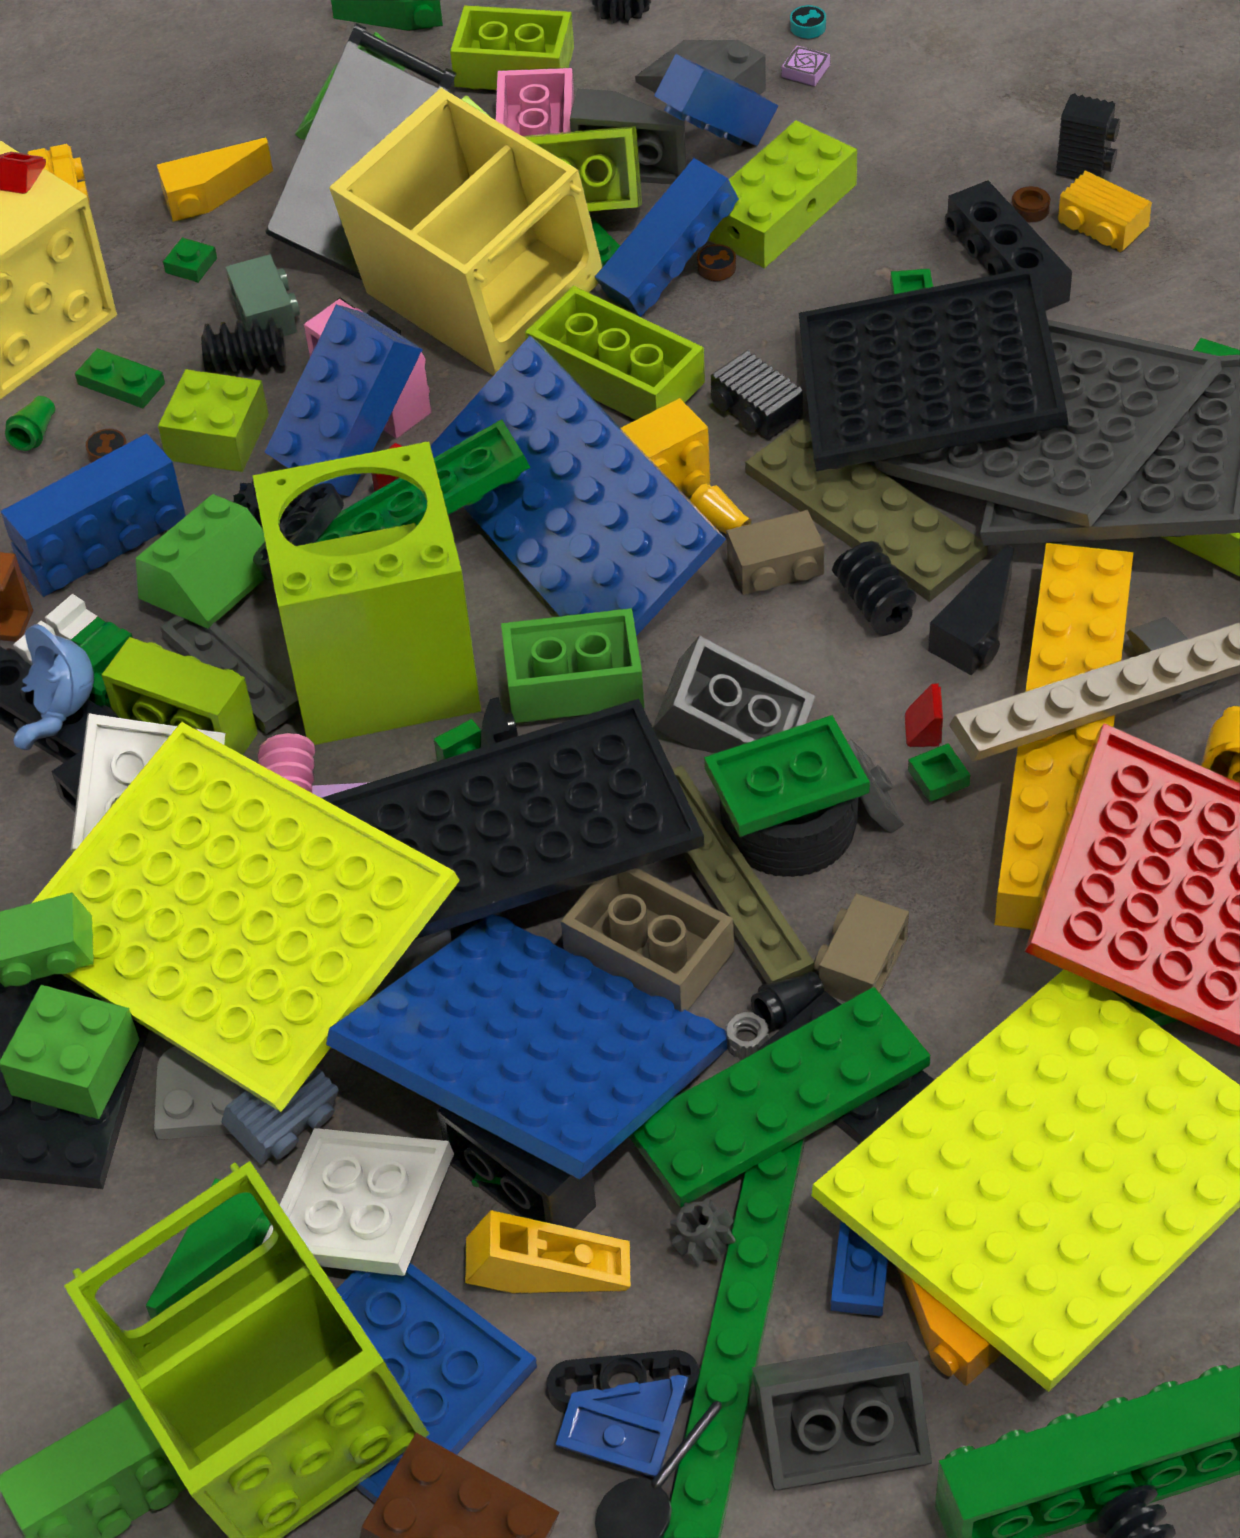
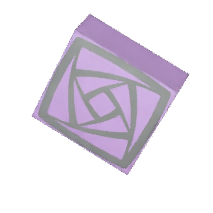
M796 46L782 65V77L816 86L830 66V54Z

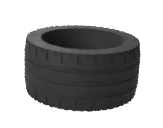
M858 797L833 805L819 818L800 825L777 824L739 837L720 800L721 824L751 868H755L759 872H765L768 875L773 874V876L795 877L806 874L810 875L832 865L849 848L857 825Z

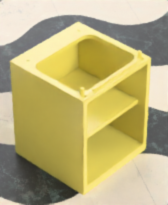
M443 88L434 93L329 187L366 292L493 376L526 340L525 331L573 285L589 293L599 284L595 276L602 269V263L578 169Z
M0 141V154L10 151L18 152ZM46 169L42 170L27 193L21 194L0 190V399H2L117 316L88 197Z

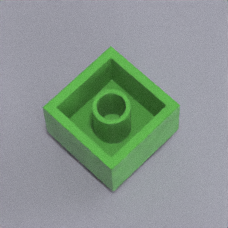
M41 985L0 1060V1069L10 1094L100 1119L139 1042L130 1010L127 1007Z

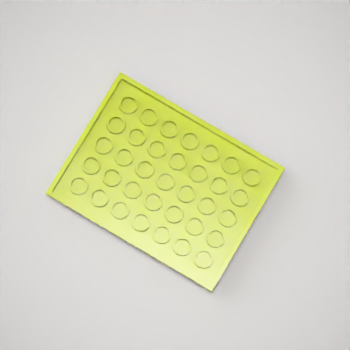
M181 722L32 903L72 892L92 915L94 964L76 968L74 971L62 975L105 1002L129 1008L133 1020L279 1112H282L331 1047L326 1045L329 1028L367 1002L460 880L450 868Z
M1063 969L813 1184L811 1196L1049 1392L1240 1208V1085L1111 990Z

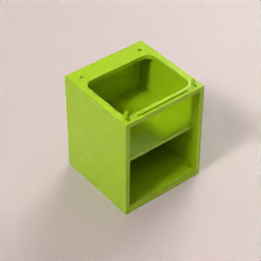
M249 1161L240 1168L237 1163L231 1164L230 1169L232 1173L85 1272L82 1273L80 1268L73 1270L72 1273L75 1278L65 1284L64 1287L195 1501L228 1538H282L404 1453L415 1433L426 1437L429 1435V1432L384 1360L255 1167ZM240 1193H251L273 1226V1232L262 1245L144 1325L133 1330H122L95 1298V1294L101 1285L229 1198Z

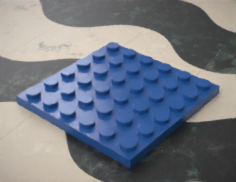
M494 914L478 922L330 1027L326 1045L579 1180L728 1049L727 1033H725L724 1029L716 1026L711 1020L696 1016L686 1010L680 1012L674 1009L672 1001L662 996H650L635 988L629 979L622 976H613L594 966L589 959L575 956L554 945L549 939L536 936L514 925L509 919Z

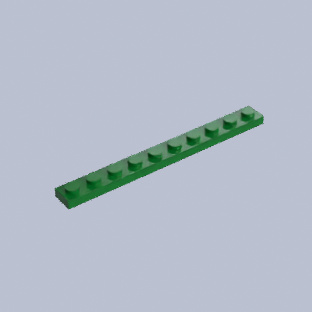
M806 1137L745 1172L732 1229V1235L736 1240L735 1243H730L728 1247L686 1437L714 1401L721 1402L722 1408L679 1463L670 1503L672 1508L670 1525L663 1538H721L754 1384L752 1367L758 1365Z

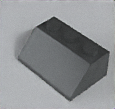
M907 1341L752 1367L759 1420L774 1490L932 1464L919 1363Z

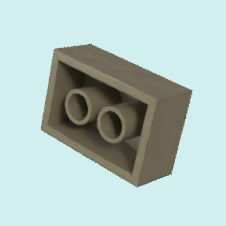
M638 868L593 882L561 920L564 950L575 956L589 959L594 966L613 976H622L629 979L635 988L650 996H662L672 1001L674 1009L680 1012L688 1011L734 952L733 918Z

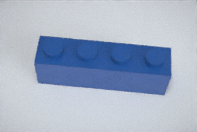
M675 54L654 95L656 98L667 103L664 109L667 113L682 121L686 120L700 129H706L721 138L724 137L739 146L742 145L744 140L758 146L779 106L753 90L678 54Z
M693 158L595 276L606 296L635 315L642 317L647 309L658 301L660 294L671 280L683 271L686 262L696 250L707 242L710 233L720 221L732 212L739 198L729 179Z

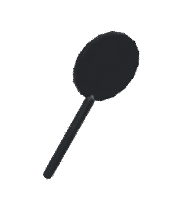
M714 1401L652 1481L647 1478H630L616 1484L604 1495L597 1508L595 1519L598 1538H663L670 1525L672 1508L669 1497L661 1486L722 1408L721 1402Z

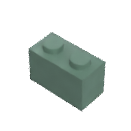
M271 254L226 266L231 296L246 331H250L252 319H257L260 327L266 329L268 317H273L277 327H282L284 336L297 333L294 317L300 315L298 302L294 292L287 294L286 291L289 290V283L284 268H276Z

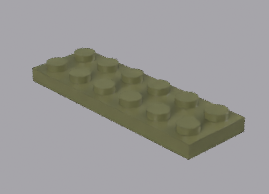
M804 419L745 462L747 475L800 512L808 510L814 522L851 548L863 542H878L883 549V553L887 554L890 558L891 564L895 565L900 572L899 576L905 578L908 587L912 588L914 592L929 602L987 556L988 545L983 546L981 539L867 462L845 466L840 469L816 471L810 423Z

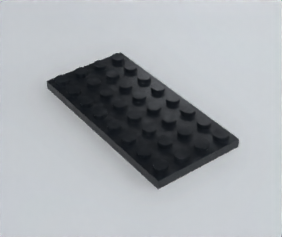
M639 699L322 797L327 802L456 873L460 881L415 939L704 846V834Z

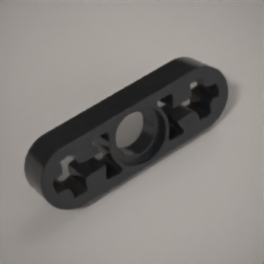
M323 483L313 487L305 493L279 525L280 531L291 544L300 546L315 543L341 512L344 502L335 487L330 483ZM264 542L254 554L253 562L266 580H273L266 542Z
M681 1350L565 1360L556 1364L549 1372L547 1378L549 1399L555 1409L565 1414L571 1397L566 1394L565 1390L566 1380L576 1379L578 1384L577 1392L594 1389L593 1376L599 1375L601 1390L611 1388L609 1381L618 1372L627 1371L633 1373L638 1378L640 1384L647 1382L646 1371L653 1370V1381L670 1379V1370L680 1369L681 1375L688 1377L687 1387L681 1403L684 1404L695 1397L699 1379V1367L693 1356Z

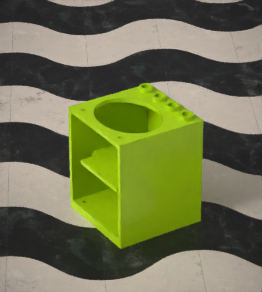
M430 442L252 475L306 737L314 745L481 712L462 569ZM376 473L399 477L418 487L427 499L425 515L417 526L413 523L300 546L291 544L283 536L279 527L285 508L299 494L316 484L345 475Z

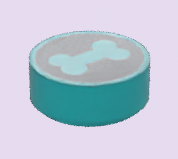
M812 5L800 6L794 9L790 15V29L792 33L805 39L820 36L826 30L825 11Z

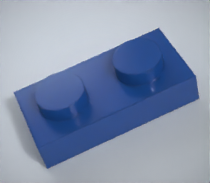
M841 1220L831 1296V1311L882 1316L888 1259Z

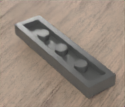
M177 615L160 626L163 638L181 655L193 656L203 663L220 669H230L245 677L255 723L266 734L301 711L298 698L215 622L207 629Z

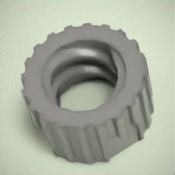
M753 1012L736 1014L726 1024L725 1033H727L729 1053L740 1060L757 1052L758 1048L769 1040L768 1025L765 1019H762ZM744 1030H751L757 1035L752 1041H742L737 1038L739 1032Z

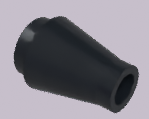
M812 971L801 976L763 984L758 988V992L752 995L751 1007L754 1014L765 1019L768 1029L774 1027L782 1029L825 992L824 986L819 976Z

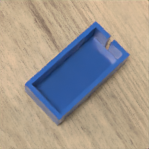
M336 304L267 445L265 453L287 468H293L373 452L423 349L365 312ZM361 474L336 477L314 486L330 483L335 487L338 494L351 496Z
M147 433L1 510L20 570L42 597L66 586L125 552L138 547L158 534L171 529L186 516L173 461Z

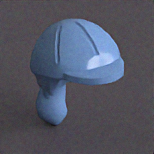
M34 624L25 632L32 666L29 669L28 675L22 680L27 686L21 688V690L24 692L34 690V706L42 714V719L22 726L16 732L13 741L15 746L22 750H30L33 743L38 739L56 735L62 728L66 717L77 712L89 698L94 684V671L86 652L71 640L53 635L44 626Z

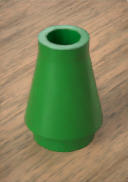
M37 396L31 403L9 417L6 421L5 437L9 444L21 451H29L40 446L50 419L55 413L54 403L45 396Z

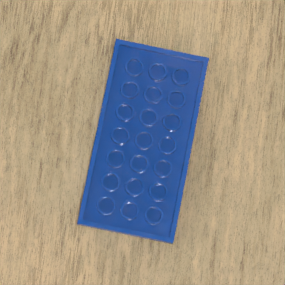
M529 336L431 444L433 458L502 419L531 468L522 472L513 482L501 484L485 493L478 502L463 507L559 616L632 608L637 636L724 543L726 538L537 340Z

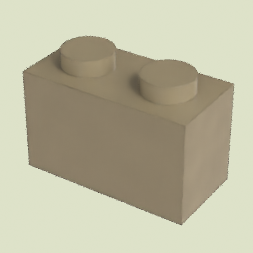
M808 510L726 530L727 559L743 595L824 575V544Z
M856 893L848 910L841 908L838 912L832 931L834 937L830 945L823 944L816 956L814 971L819 972V978L823 983L824 991L832 997L845 1002L872 987H875L881 994L908 939L909 911Z

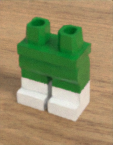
M71 594L45 617L47 624L43 621H40L38 624L44 626L53 635L71 640L86 652L94 671V684L88 700L99 706L106 705L110 708L111 704L102 673L128 638H133L132 633L123 628L120 629L112 622H105L87 610L83 600ZM24 635L13 646L23 660L32 665L31 655Z

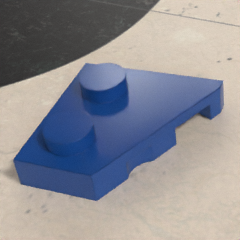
M676 1375L671 1376L670 1379L640 1384L639 1382H634L604 1390L591 1389L573 1392L555 1444L556 1447L655 1478L662 1469L687 1387L688 1377Z

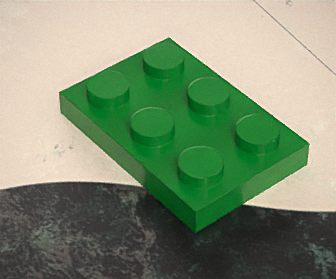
M833 715L704 757L705 770L739 837L869 794L870 781Z

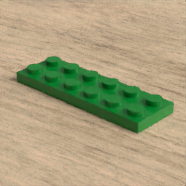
M502 419L434 458L448 515L465 505L478 502L485 493L501 484L513 482L522 472L531 468ZM398 478L342 510L316 542L413 523L417 526L425 515L427 499L423 492L414 484Z
M872 987L669 1100L635 1130L629 1138L681 1208L686 1202L694 1201L929 1067L931 1055L878 990Z

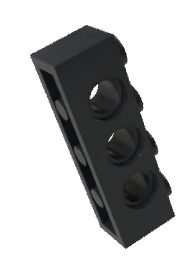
M989 180L948 196V210L945 215L948 231L953 236L956 235L966 246L969 255L972 258H976L983 265L989 276L1036 267L1045 311L1070 301L1072 270Z
M0 646V724L16 733L20 727L41 720L42 714L34 706V690L29 692L21 690V688L27 686L22 680L28 675L32 665L25 662L15 650L11 648L4 649ZM87 699L77 712L66 717L62 728L56 735L38 739L33 744L64 763L83 750L86 722L89 714L119 717L108 706L102 705L100 707Z

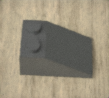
M683 40L635 76L636 83L656 93L675 54H678L760 95L766 91L765 54L739 40Z
M578 88L570 115L571 132L636 126L640 181L645 183L672 184L686 168L684 121L616 91Z
M699 635L677 662L653 729L692 749L718 753L757 740L760 737H766V735H772L806 724L815 696Z

